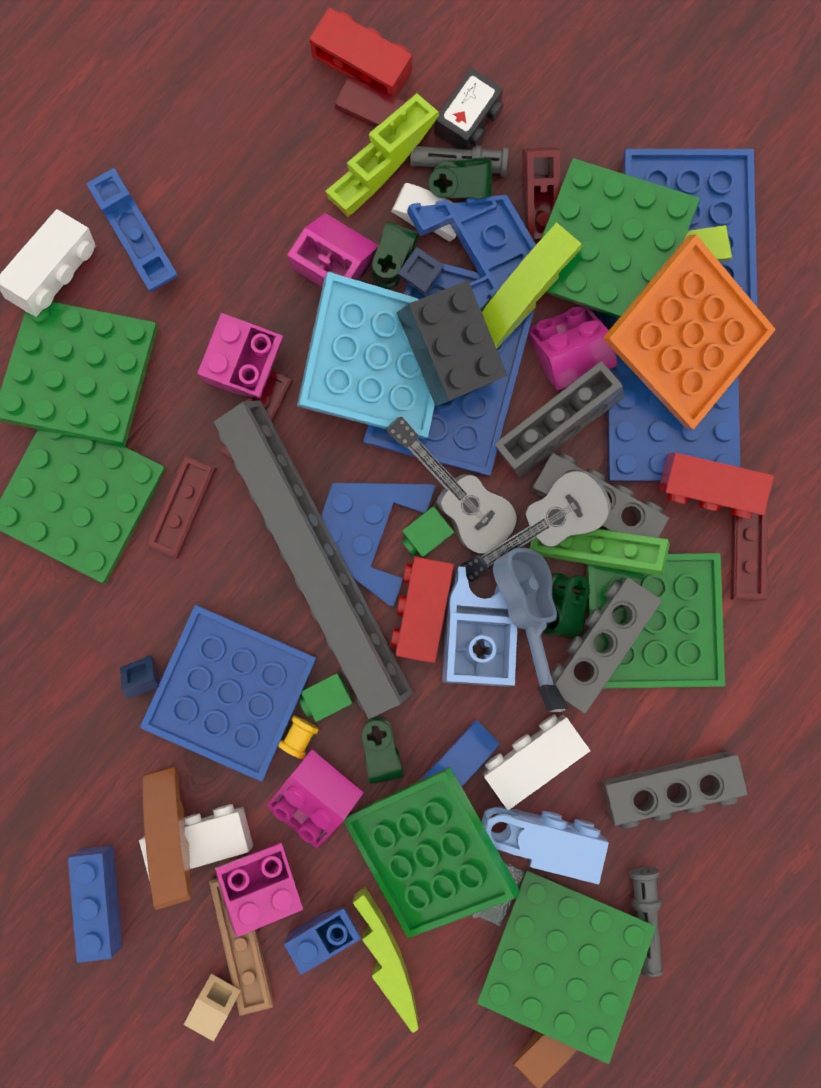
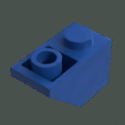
M342 907L317 915L290 931L284 946L302 975L359 941L361 936L346 909Z

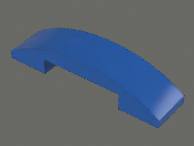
M115 168L86 183L150 293L177 278V272Z
M475 720L453 742L451 748L418 781L451 767L462 787L500 743Z

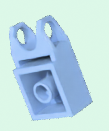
M458 566L455 570L454 585L446 603L442 682L504 687L515 686L517 627L511 622L507 602L498 585L491 598L483 599L474 595L469 588L466 567ZM476 642H480V647L486 649V654L481 655L480 659L477 658L472 649L476 646Z
M495 806L484 810L481 823L496 849L526 858L532 868L595 884L600 883L609 842L600 834L599 829L594 828L595 824L581 819H575L574 823L566 822L561 819V815L542 810L541 815L512 808L507 810L506 807ZM505 822L507 827L503 832L496 833L491 831L496 823Z

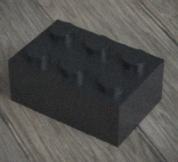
M468 280L409 303L397 312L435 406L507 376Z

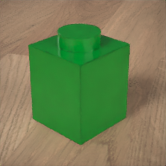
M433 506L402 531L405 539L401 542L413 557L419 554L421 558H425L454 534V531Z
M340 672L301 691L304 698L299 700L308 718L313 716L316 722L354 702Z

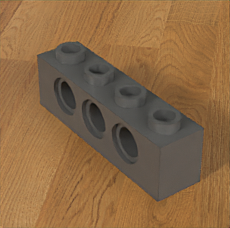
M602 361L496 442L495 446L499 454L520 479L624 398L623 385Z
M561 452L558 455L552 453L545 462L530 492L545 498L560 477L573 471L585 470L575 465L576 460ZM587 469V472L595 476L605 488L611 503L610 516L598 529L659 538L669 517L662 514L663 509L650 501H645L644 503L633 498L634 493L628 488L621 485L613 487L604 482L605 477L601 473L593 469ZM624 509L631 510L635 514L636 521L633 526H628L622 521L621 515Z
M629 577L621 578L619 582L615 579L610 584L604 594L607 600L602 608L596 607L588 616L585 624L589 627L583 636H575L569 644L566 652L570 655L563 665L557 663L550 672L553 685L557 686L564 700L584 714H586L662 601ZM618 605L625 608L627 612V619L621 625L617 624L612 617V612ZM600 633L604 634L609 642L607 649L601 653L597 652L593 646L595 636ZM581 661H585L590 668V673L584 680H578L574 675V668Z
M730 751L600 780L609 820L615 826L620 825V828L636 827L640 825L639 820L651 817L654 821L670 819L673 817V812L685 810V813L701 812L706 809L705 805L716 802L719 806L735 804L738 802V797L748 795L739 757ZM710 775L712 786L709 790L702 792L700 781L703 777ZM673 783H679V795L674 799H668V787ZM646 790L648 793L647 802L642 806H635L634 796L636 793Z

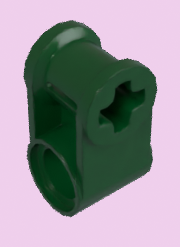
M487 158L441 161L436 165L429 178L430 191L438 198L482 199L490 197L492 195V161ZM442 173L446 174L448 180H451L449 185L445 184L444 179L440 178Z
M389 221L386 223L372 262L373 281L378 287L392 289L400 282L398 272L413 253L419 235L418 232ZM387 267H391V268H392V269H389V270L387 271V273H383V272H382V271H385Z
M562 573L552 574V599L556 607L557 618L555 621L547 624L546 629L542 631L543 633L568 639H574L575 636L580 635L584 627V615L587 599L590 594V585L585 577L576 575L568 578ZM555 586H563V589H556ZM572 589L580 590V593L572 592Z
M374 716L368 719L363 727L362 742L370 784L403 778L401 759L398 748H396L390 722L381 716ZM373 726H378L380 731H386L382 735V740L376 741L375 736H369L372 733Z

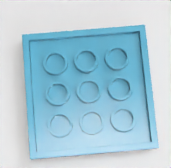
M327 272L324 278L297 406L386 429L397 417H403L418 434V438H428L435 404L397 315L399 310L419 299Z

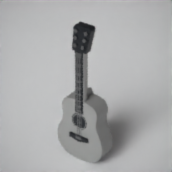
M397 417L386 428V433L402 447L408 448L443 485L444 489L436 501L437 506L451 520L455 534L461 544L474 552L487 553L506 541L516 525L517 516L513 506L503 497L487 491L480 480L473 475L463 474L454 479L417 439L419 437L407 421L403 417Z
M573 471L560 477L545 498L528 507L526 517L530 526L484 555L480 554L460 565V567H466L468 581L473 582L488 571L498 557L515 548L522 547L536 537L544 545L552 547L564 541L568 536L586 534L600 528L608 520L611 513V503L605 488L595 476L587 471Z

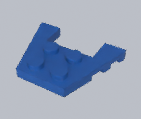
M507 195L490 196L482 199L468 198L466 202L449 203L448 200L436 201L435 205L421 206V203H413L407 209V214L420 236L448 224L452 226L481 276L480 279L470 283L480 310L493 298L508 277L536 246Z
M333 483L321 517L353 578L385 603L394 607L403 578L372 568L376 552L393 505L396 504L424 514L428 510L436 486L432 484Z

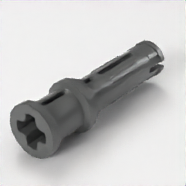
M476 145V147H473V150L416 146L411 152V167H436L438 163L445 160L487 158L492 161V173L506 177L509 147H504L502 150L482 149V146Z
M637 867L629 870V877L633 879L634 898L631 899V904L634 910L637 911L639 919L656 926L641 973L647 977H658L664 973L658 923V911L662 906V899L658 897L657 878L660 877L657 868Z

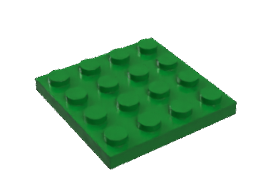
M573 158L542 238L557 222L582 243V249L559 272V278L545 293L620 318L683 243L700 203V198Z
M52 302L49 307L43 309L37 317L25 311L0 391V422L125 447L158 331L156 322Z
M38 429L0 499V531L103 584H107L167 468L124 446Z
M720 553L668 554L663 576L586 564V579L590 585V594L587 599L588 616L596 607L602 608L607 600L604 594L615 579L619 582L621 578L629 577L662 600L603 688L725 687ZM620 605L615 607L612 612L613 620L619 625L623 624L627 619L625 608ZM602 633L596 635L593 640L595 650L601 653L607 649L609 644L608 638Z
M451 767L349 813L343 821L407 938L513 900L520 893Z
M527 871L477 1004L609 1064L656 926Z

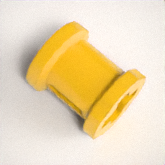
M293 715L291 719L293 724L286 738L279 742L278 747L292 756L304 759L306 756L304 751L313 734H317L320 729L311 722Z

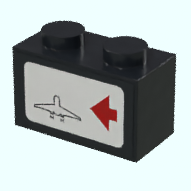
M470 68L440 111L439 117L435 121L434 134L456 149L469 150L472 145L476 147L486 133L484 127L489 120L495 121L503 109L504 104L501 102L503 88L475 69Z

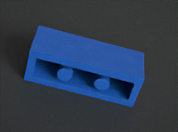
M110 845L79 849L68 857L77 963L112 959L122 948L114 847Z

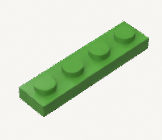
M596 529L586 534L568 536L564 541L552 547L544 545L536 537L531 541L529 549L538 552L542 557L663 576L670 544L668 539Z

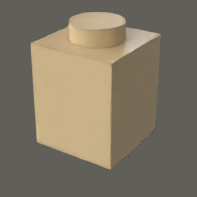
M211 974L184 1025L214 1042L241 990Z

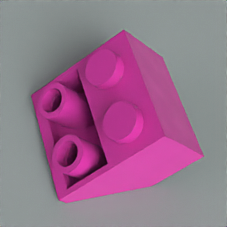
M324 213L304 228L287 256L292 269L323 287L327 272L359 281L373 260L379 245Z
M572 307L561 315L541 320L529 328L528 337L542 369L557 391L570 386L601 361L608 369L617 366L615 351L603 340V337L609 330L587 307Z
M221 313L197 374L204 383L233 394L260 398L284 336Z
M311 750L266 807L273 812L277 819L287 823L299 833V836L305 842L312 844L317 849L345 820L364 792L315 751Z
M282 843L215 868L230 925L237 937L303 910Z

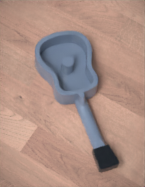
M515 548L495 560L493 565L495 581L507 602L511 622L516 627L526 631L540 686L538 690L545 708L549 712H562L568 709V706L557 686L553 685L541 638L542 631L546 629L547 624L555 621L557 618L556 607L552 599L551 571L546 560L538 552L528 548Z

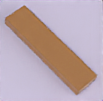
M217 877L212 878L209 884L232 985L241 990L236 999L239 1016L273 1008L274 1001L257 929L239 937L235 935L223 903Z

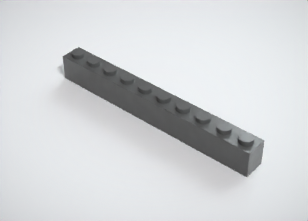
M260 400L242 402L214 421L219 431V438L228 448L234 460L235 469L242 475L249 489L251 499L257 504L264 518L266 528L272 533L280 548L281 557L287 562L295 577L296 586L303 592L310 606L313 618L319 623L326 637L328 647L334 652L339 661L343 676L349 681L357 696L358 705L365 711L368 719L402 704L414 693Z

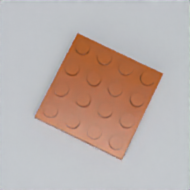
M688 235L607 332L603 340L686 429L694 430L776 329L697 235Z

